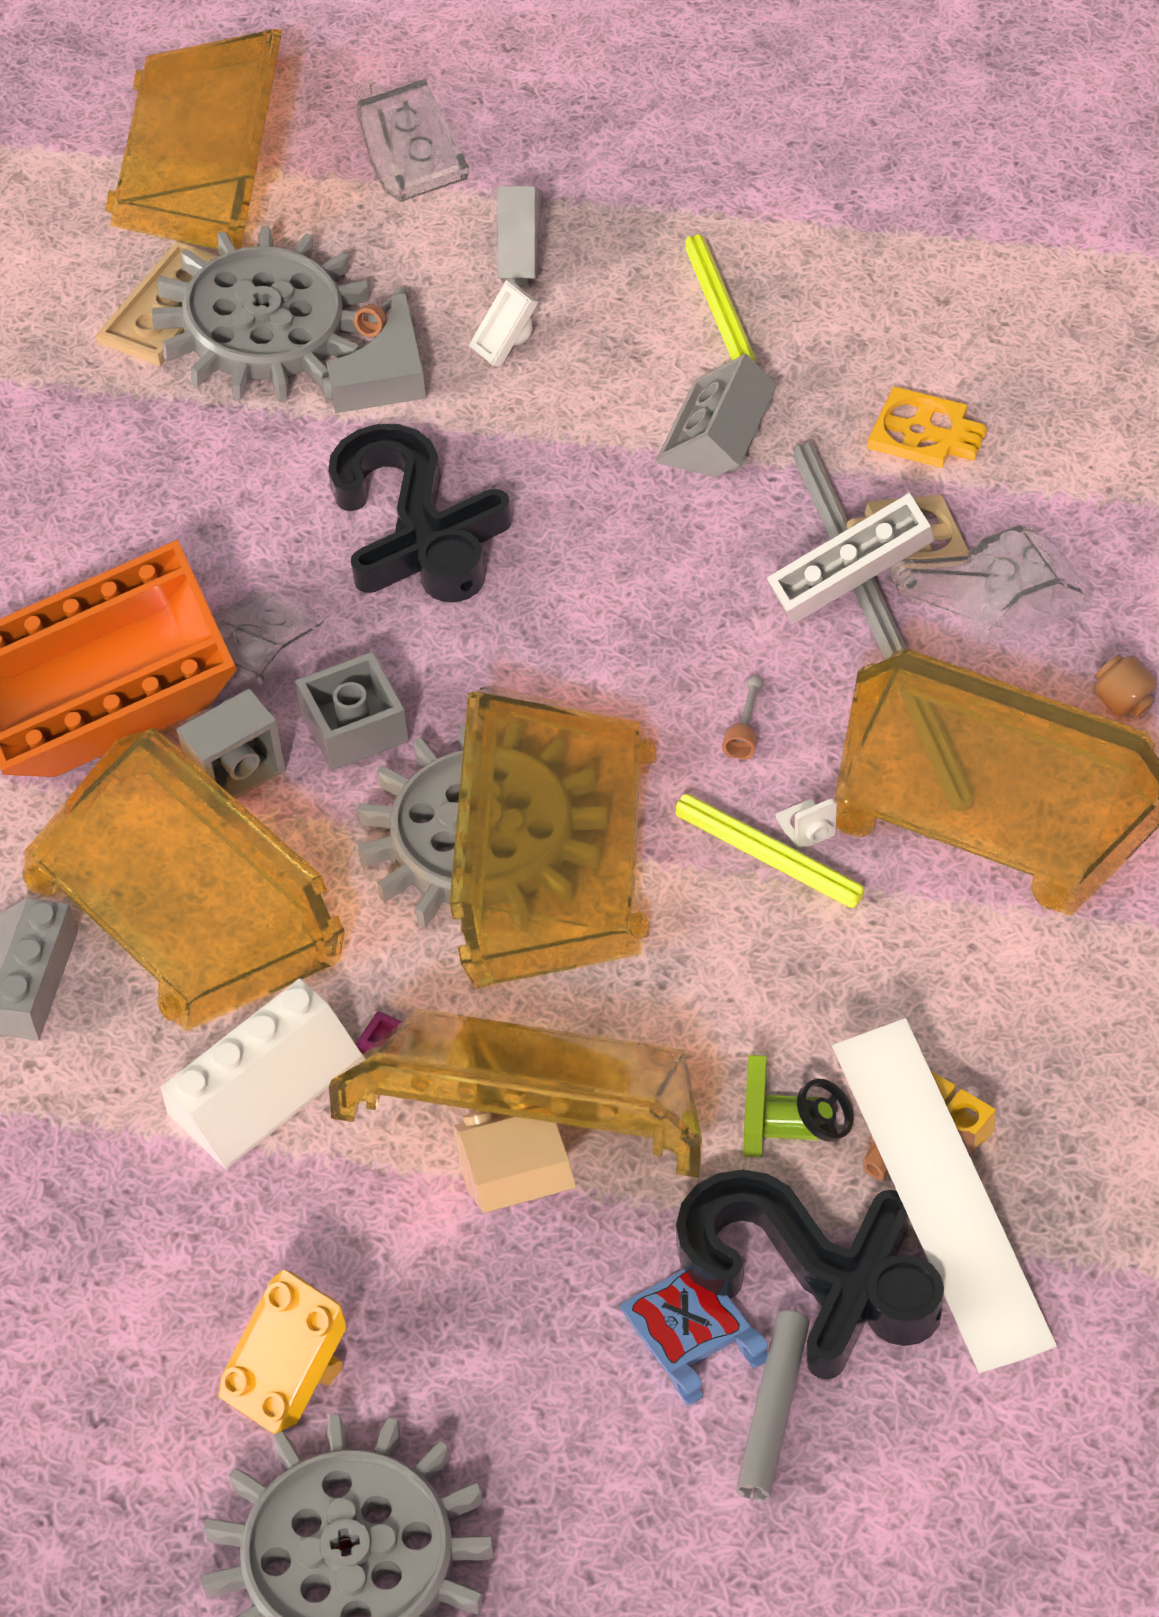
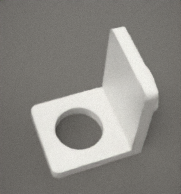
M832 798L817 805L813 800L809 799L776 813L775 818L795 849L800 851L835 836L837 804ZM794 816H795V829L791 826V823H790L791 819H792Z

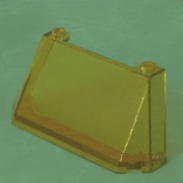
M272 29L146 56L143 70L136 69L133 90L138 91L117 189L116 191L109 190L105 212L112 213L110 226L218 249V233L225 231L232 240L235 249H241L282 30Z
M904 648L893 653L886 660L877 664L870 663L860 668L857 673L834 798L837 804L836 829L847 835L864 837L872 832L876 826L877 818L1034 876L1031 890L1037 902L1049 910H1055L1072 916L1159 828V758L1153 751L1156 745L1148 733Z
M496 685L483 686L480 690L468 693L450 908L452 919H461L460 930L465 937L466 944L458 946L460 963L474 988H483L491 984L641 955L642 938L649 936V923L646 913L639 911L634 899L640 774L649 772L650 764L656 763L657 754L654 740L646 737L640 722Z
M154 727L118 738L25 849L23 880L28 889L33 893L38 892L43 897H49L56 893L57 887L60 888L159 982L158 1007L161 1014L168 1021L174 1020L185 1032L285 988L299 978L302 980L341 961L345 930L339 916L330 917L321 896L322 893L327 891L321 874Z
M417 1009L335 1076L329 1085L331 1119L354 1122L359 1109V1103L366 1102V1109L376 1110L380 1095L653 1138V1155L662 1156L664 1149L676 1155L678 1159L676 1175L699 1178L701 1173L702 1136L685 1050Z

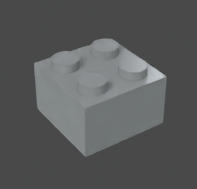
M373 652L295 680L300 712L331 771L409 742L405 709Z
M250 688L226 699L222 704L200 716L191 718L184 725L176 728L188 780L213 811L286 771L277 721Z

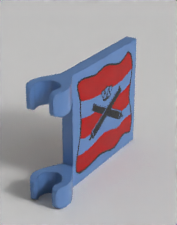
M684 1269L619 1304L624 1315L670 1377L676 1390L687 1405H691L703 1398V1393L700 1390L702 1386L701 1379L691 1366L736 1341L740 1351L752 1367L756 1368L766 1363V1340L749 1325L727 1295H715L694 1283Z

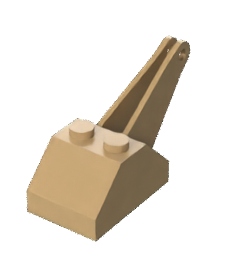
M481 1037L473 1039L477 1058L483 1076L501 1112L492 1115L490 1109L483 1108L472 1056L466 1041L458 1042L475 1112L464 1115V1123L454 1125L465 1186L481 1211L486 1213L576 1188L570 1161L551 1107L545 1101L537 1103L536 1097L515 1101L489 1057Z

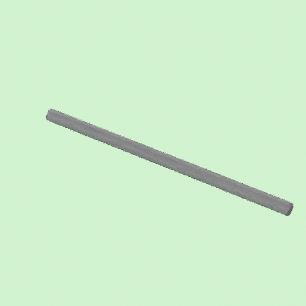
M809 442L803 445L798 444L793 450L795 453L793 458L831 540L848 530L846 527L847 517L814 446ZM873 577L854 588L853 591L951 808L955 812L969 810L974 806L973 792Z

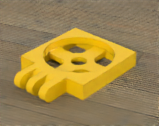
M893 386L868 438V449L943 468L948 455L974 461L982 445V439L985 438L988 430L982 423L965 419L968 408L966 404ZM904 404L918 407L915 416L908 419L894 416L892 413L895 408ZM934 412L942 413L949 417L952 423L950 430L932 425L931 419ZM913 425H922L925 431L914 433L910 428ZM885 429L902 433L905 437L902 444L892 439ZM927 440L938 442L931 446L919 447L921 442Z

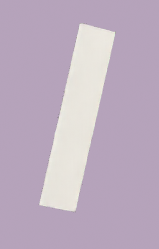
M901 1019L833 1044L832 1048L929 1263L941 1275L944 1285V1297L978 1372L981 1373L1018 1362L1057 1347L907 1019Z

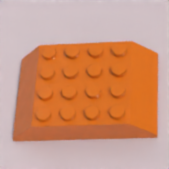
M178 539L0 619V769L3 775L57 777L209 708L237 668Z

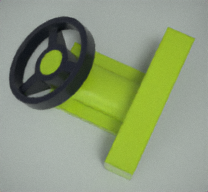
M748 1055L744 1156L762 1157L763 1137L806 1140L821 1139L827 1142H835L845 1137L851 1131L854 1121L853 1110L847 1096L837 1085L825 1079H814L799 1090L798 1096L766 1095L767 1056ZM810 1087H821L831 1093L827 1099L823 1097H806ZM836 1101L839 1102L844 1114V1127L839 1134H837L833 1121L836 1119L834 1107Z

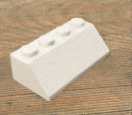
M299 978L163 1084L161 1091L168 1115L227 1170L364 1060L330 1005Z

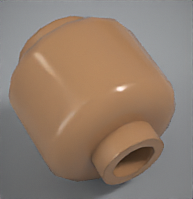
M1118 654L1094 675L1098 679L1094 686L1095 693L1116 716L1121 717L1132 712L1135 717H1138L1155 703L1151 694L1157 688V680L1135 656L1123 658L1121 654Z

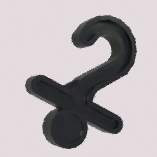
M375 424L358 429L342 439L330 455L328 468L331 490L338 507L341 509L355 511L366 504L367 493L364 479L373 470L381 467H395L404 472L397 505L398 519L395 533L357 550L351 556V567L356 588L365 593H373L420 572L421 583L425 592L434 599L443 602H460L477 594L484 585L485 580L483 552L480 543L505 532L511 526L512 518L508 494L499 489L486 490L438 512L435 509L441 478L438 454L432 441L419 430L401 424Z
M744 1169L717 1173L697 1184L681 1203L676 1221V1245L680 1265L694 1283L715 1295H727L729 1298H732L739 1293L743 1284V1262L740 1254L722 1243L717 1234L728 1224L739 1221L751 1222L763 1228L802 1288L811 1293L821 1306L820 1313L808 1336L806 1359L809 1371L818 1378L832 1379L841 1374L866 1321L878 1337L888 1343L901 1346L919 1344L932 1337L940 1325L944 1296V1285L941 1275L931 1263L920 1257L906 1254L897 1255L908 1232L909 1217L896 1190H885L876 1195L850 1249L827 1240L790 1186L766 1173Z

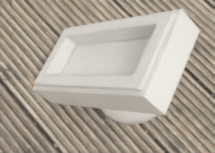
M506 280L471 340L469 347L491 365L501 366L512 347L525 343L531 336L533 328L530 316L539 302L518 285Z

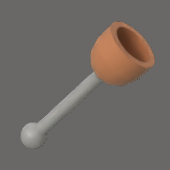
M398 287L394 290L393 295L406 293V297H408V292L405 288ZM391 298L382 306L368 304L356 312L354 325L361 335L374 337L382 331L387 323L386 312L391 308Z
M752 675L747 680L749 692L741 723L733 724L724 735L722 750L729 757L747 760L755 754L757 735L755 730L749 725L757 691L763 687V679L758 675Z

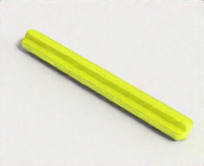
M700 234L694 237L688 236L685 240L686 252L731 359L734 360L747 354L755 362L756 357L705 238Z
M684 794L676 804L675 814L678 817L850 908H855L864 896V886L708 803L690 794Z

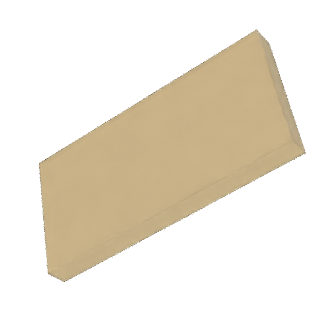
M176 241L95 335L97 343L161 366L165 361L162 341L182 334L185 331L184 328L153 330L152 308L182 307L181 302L158 297L157 281L159 277L164 276L187 283L190 282L193 276L182 269L181 252L184 249H188L207 263L218 257V255Z

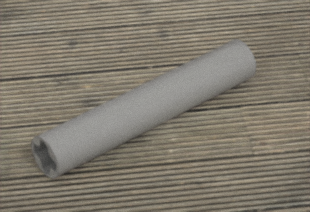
M781 1311L776 1316L736 1486V1492L744 1498L750 1499L753 1487H755L754 1500L766 1501L771 1495L810 1323L806 1316L795 1311Z

